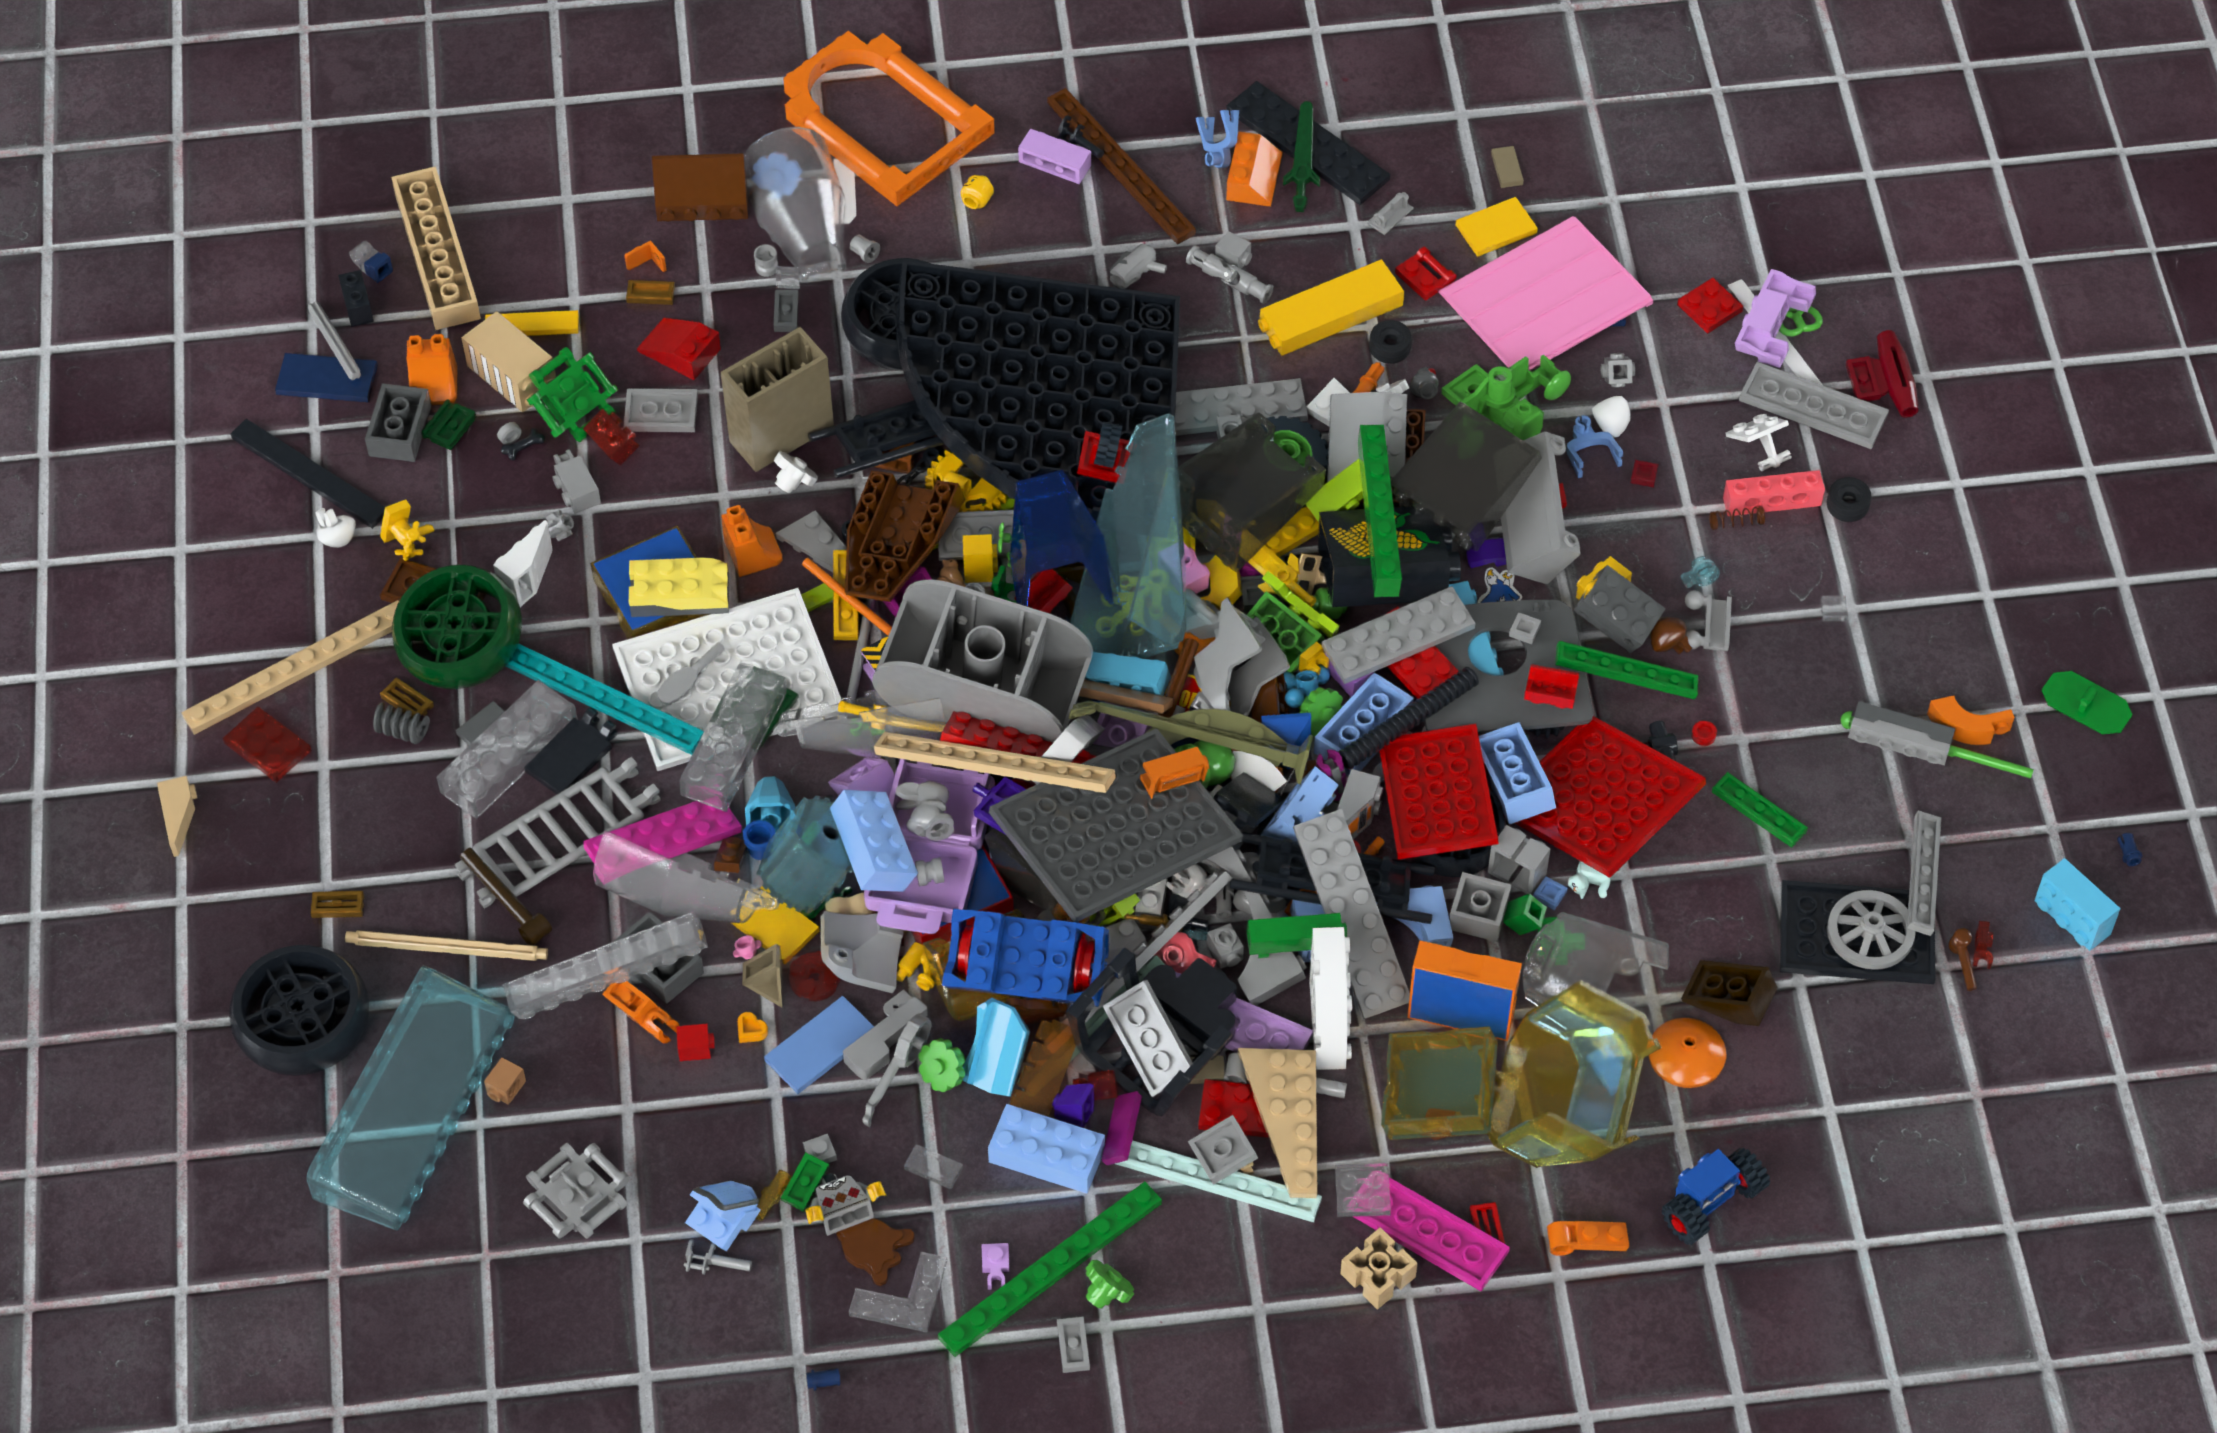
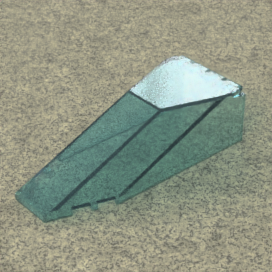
M1170 413L1136 426L1126 447L1130 455L1124 467L1117 466L1115 470L1120 476L1113 490L1107 488L1104 493L1070 621L1072 625L1077 627L1089 639L1094 652L1113 653L1127 657L1136 656L1145 659L1146 657L1177 649L1179 642L1184 639L1186 631V566L1175 418Z

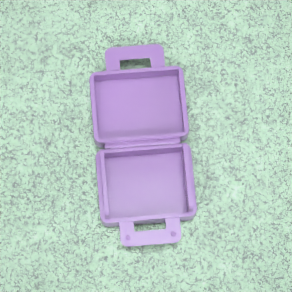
M900 759L889 801L914 864L915 861L923 860L930 862L933 858L940 857L944 883L936 884L931 880L926 886H919L916 875L904 892L864 890L865 906L869 910L878 911L876 920L880 926L935 934L938 932L941 922L951 923L953 909L967 910L978 865L976 851L983 845L988 825L974 816L973 810L981 803L983 797L972 790L976 783H980L987 789L994 787L995 780L989 773L979 774L977 771L965 769L964 771L933 767L930 763L918 761L917 764L907 763L906 759ZM926 781H934L944 785L949 791V798L945 804L946 811L944 813L952 816L954 832L946 839L933 841L908 830L906 823L915 808L896 809L897 803L903 800L895 794L898 785L904 782L921 784Z

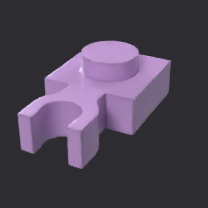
M1008 1243L982 1244L983 1273H990L987 1278L988 1290H992L991 1283L994 1280L1001 1281V1287L1005 1285V1276L1002 1272H1009Z

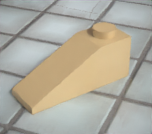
M187 776L157 783L168 840L174 857L180 854L195 811L193 799L198 798L195 785L189 784Z

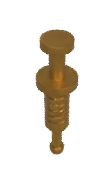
M1127 913L1124 916L1126 920H1138L1140 924L1157 927L1160 924L1165 926L1170 921L1167 920L1166 914L1159 917L1146 914L1135 916Z

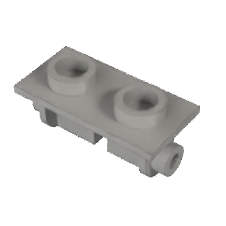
M1405 192L1397 193L1388 204L1374 214L1367 224L1385 235L1413 210L1414 207L1408 204L1409 196Z

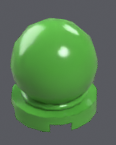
M1199 740L1194 744H1184L1175 749L1177 753L1198 746L1202 755L1207 757L1209 769L1207 770L1205 781L1199 780L1205 789L1208 786L1222 784L1231 777L1234 771L1235 757L1231 748Z

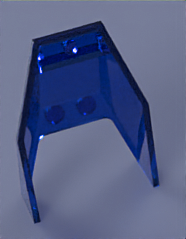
M1064 470L1017 481L1010 551L1016 603L1028 607L1030 578L1033 574L1081 562L1089 571L1108 603L1113 606H1119V596L1104 534Z

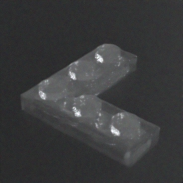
M921 1252L908 1299L855 1288L849 1316L927 1333L947 1265V1257Z

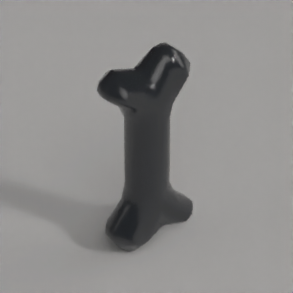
M531 428L528 437L512 445H503L501 453L508 455L509 459L514 461L517 453L533 444H543L545 436L538 434L535 428Z

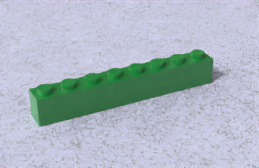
M1360 425L1357 445L1374 597H1399L1402 576L1384 425Z

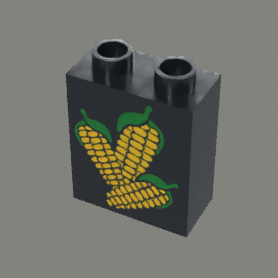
M1434 505L1394 508L1402 576L1399 597H1374L1365 509L1319 512L1317 552L1318 555L1322 556L1321 567L1332 607L1414 603L1449 588V581L1460 580L1461 576L1458 551H1452L1450 524H1439Z

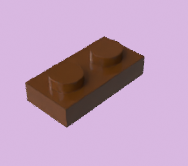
M737 837L722 840L714 861V871L740 872L748 850L744 840Z

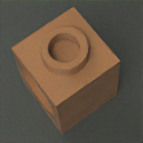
M504 1058L499 1060L484 1080L487 1095L496 1102L502 1101L508 1105L526 1082L523 1068Z

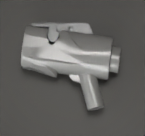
M1140 244L1132 252L1125 251L1118 261L1115 262L1110 269V280L1116 287L1126 289L1129 285L1138 281L1143 272L1146 273L1151 270L1165 274L1167 265L1155 262L1156 252L1152 246Z

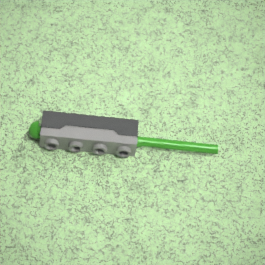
M1861 701L1858 702L1854 716H1852L1853 711H1847L1841 716L1842 726L1845 729H1850L1848 738L1854 739L1859 743H1868L1884 750L1896 751L1908 757H1917L1930 763L1944 766L1947 756H1956L2030 779L2034 769L1951 745L1955 728Z

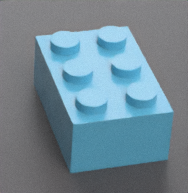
M2065 858L2043 874L2035 898V902L2041 910L2050 914L2061 928L2066 929L2074 936L2077 943L2084 945L2089 951L2111 935L2121 909Z

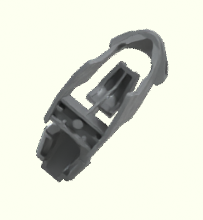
M1185 588L1181 590V598L1170 592L1168 596L1172 602L1171 608L1179 616L1180 627L1186 633L1190 632L1199 639L1215 637L1214 641L1194 656L1196 664L1194 675L1202 692H1198L1190 705L1189 711L1219 709L1240 713L1248 717L1261 686L1290 668L1286 655L1259 618H1250L1235 608L1228 598L1221 602L1220 611L1208 600L1205 601L1199 598L1191 589ZM1251 658L1247 663H1245L1242 667H1240L1231 675L1233 667Z

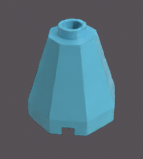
M775 776L762 778L757 782L745 807L746 826L757 820L767 821L774 827L776 838H783L787 835V830L791 827L792 830L797 827L795 803L780 779Z

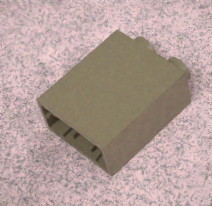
M801 327L721 371L729 442L755 472L773 463L779 451L788 454L809 442L808 433L834 425L828 358Z

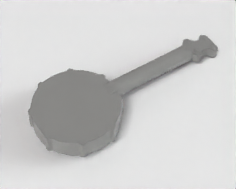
M918 1013L908 1021L898 1039L892 1061L866 1104L865 1115L862 1119L864 1125L871 1126L874 1108L882 1099L898 1069L909 1067L918 1059L922 1046L927 1043L932 1027L929 1018Z

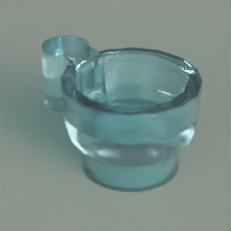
M1700 556L1693 560L1691 564L1692 570L1681 575V580L1686 588H1690L1694 584L1707 586L1718 579L1720 571L1712 560H1709L1706 556Z

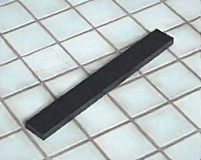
M245 419L230 433L233 440L373 529L383 519L385 510L383 505L248 419Z

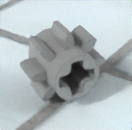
M559 509L545 517L551 538H556L557 541H560L573 534L570 529L574 527V521L568 513H562Z

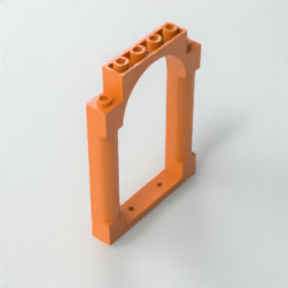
M847 31L783 78L785 94L791 98L785 104L786 119L895 206H899L995 133L994 118L976 104L970 106L901 52V46L884 33L873 38L868 44H865L850 31ZM848 64L872 66L886 73L962 133L908 174H905L894 165L889 167L820 112V107L810 96V91L815 81L833 68Z

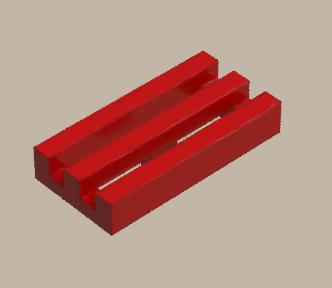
M1496 1202L1470 1205L1469 1210L1473 1226L1480 1229L1477 1211H1481L1485 1233L1490 1236L1492 1234L1486 1210L1491 1209L1497 1240L1505 1244Z

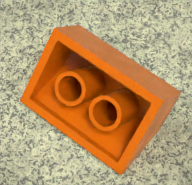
M1238 132L1237 143L1227 179L1226 200L1271 207L1283 153L1261 134Z

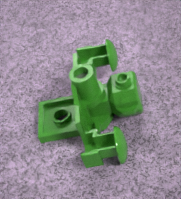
M1545 355L1541 356L1540 367L1533 372L1528 370L1529 358L1526 356L1509 368L1495 367L1490 370L1489 374L1477 364L1442 387V395L1458 407L1457 425L1448 431L1444 426H1439V440L1449 448L1455 445L1459 448L1457 458L1461 461H1467L1475 457L1483 447L1484 435L1481 431H1476L1480 427L1489 431L1501 430V433L1506 438L1515 443L1540 434L1543 427L1544 412L1525 398L1521 401L1520 399L1540 385L1545 387V399L1555 400L1559 398L1570 385V373L1566 370L1560 371L1557 369L1554 363Z

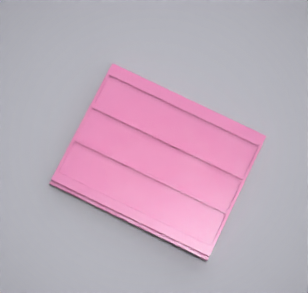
M1573 216L1439 290L1440 295L1508 368L1526 356L1529 358L1528 370L1530 371L1540 366L1542 355L1551 360L1641 308L1653 304L1651 295L1589 230Z

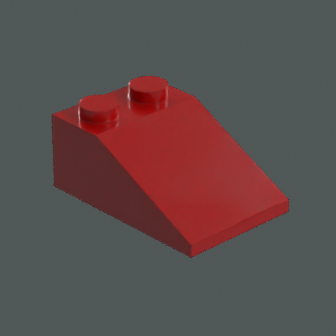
M663 318L637 348L639 353L692 380L698 377L721 350L718 331L700 322Z

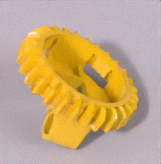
M947 450L944 451L945 457L938 455L937 459L939 462L932 461L931 468H927L925 489L933 490L936 481L939 479L940 481L959 483L966 500L958 512L993 511V507L999 510L1001 509V503L1005 504L1007 502V494L1001 492L983 478L972 489L971 479L957 473L964 463ZM980 498L986 499V505L984 506L981 503L966 508L967 501Z

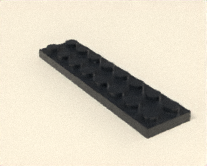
M1255 81L1227 104L1226 110H1229V114H1231L1230 111L1239 110V121L1256 133L1261 134L1270 143L1294 159L1300 111L1258 81ZM1313 120L1312 170L1324 181L1361 205L1390 180V174Z

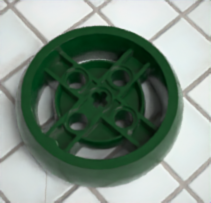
M472 565L445 566L419 578L401 597L395 609L392 622L393 645L402 665L420 681L442 689L468 688L492 678L513 657L522 631L520 606L511 588L494 573ZM478 592L497 599L501 604V613L490 612L487 605L477 598ZM413 641H423L427 649L436 655L435 662L418 656L414 652Z

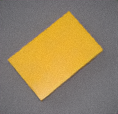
M1516 197L1457 219L1455 224L1477 257L1538 232L1537 226Z
M762 885L729 917V922L744 934L752 936L754 941L760 940L762 943L761 947L765 950L775 944L780 945L783 964L789 962L820 932L819 926L765 885Z

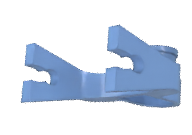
M1229 110L1220 111L1226 137L1219 143H1214L1213 141L1215 117L1206 118L1207 129L1205 128L1204 117L1196 118L1203 148L1207 151L1205 155L1207 166L1227 168L1230 165V148L1234 147L1237 143L1239 110L1230 111L1231 117Z
M1581 415V421L1579 416L1576 418L1573 427L1574 439L1567 443L1566 453L1578 478L1583 477L1581 469L1583 468V461L1576 452L1589 446H1608L1617 467L1622 466L1621 457H1623V450L1610 433H1595L1590 425V418L1585 415Z

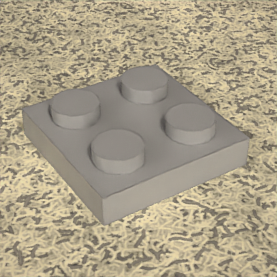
M1233 1115L1188 1141L1213 1185L1258 1159L1256 1152Z

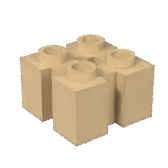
M1382 1228L1377 1229L1365 1240L1364 1250L1361 1251L1356 1247L1342 1259L1340 1273L1354 1288L1361 1285L1363 1287V1296L1377 1310L1393 1297L1395 1286L1401 1290L1416 1277L1417 1262L1404 1249L1397 1252L1394 1249L1395 1241Z

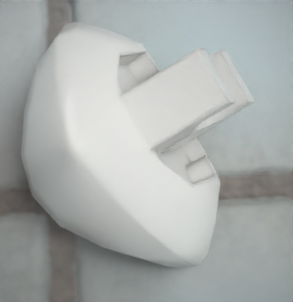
M1623 396L1610 397L1592 408L1593 416L1603 432L1610 433L1613 438L1619 437L1630 422L1631 413L1628 401Z
M321 508L315 512L320 523L317 528V537L321 543L339 548L351 541L356 527L355 520L352 517L346 515L336 516L333 509L325 511V508Z
M1195 864L1172 875V883L1167 882L1166 886L1172 890L1173 894L1187 898L1196 889L1200 891L1206 885L1204 881L1208 876L1203 868Z

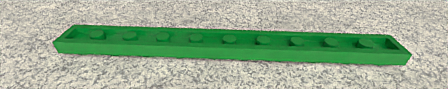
M1144 1181L938 1333V1339L954 1357L958 1356L1160 1206L1162 1199Z

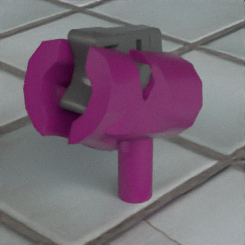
M1327 750L1328 759L1324 761L1322 755L1319 754L1316 767L1338 784L1334 791L1336 797L1333 801H1339L1347 783L1344 763L1339 752Z

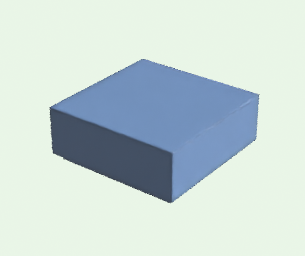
M1545 876L1534 892L1533 897L1545 906L1555 910L1567 893L1568 888Z

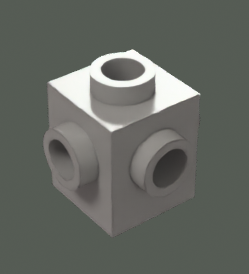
M1611 353L1610 357L1604 358V364L1600 366L1601 378H1605V381L1611 384V387H1624L1625 383H1632V376H1635V363L1628 356H1624V353ZM1619 365L1620 370L1614 373L1613 366Z

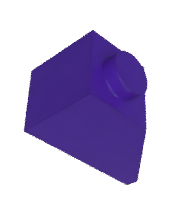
M1090 1083L1066 1085L1062 1093H1057L1052 1103L1055 1119L1084 1128L1094 1112V1085Z

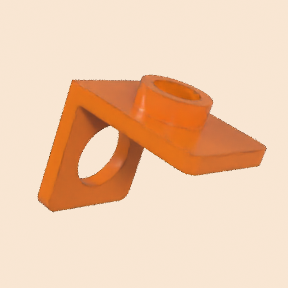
M651 240L625 254L626 268L628 270L652 259L662 272L667 271L665 257Z

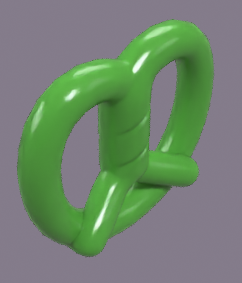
M1810 306L1808 313L1813 315L1816 321L1814 324L1806 325L1801 316L1804 311L1789 308L1786 317L1793 319L1797 328L1787 329L1782 323L1779 331L1785 336H1797L1803 332L1819 329L1823 319L1819 311Z

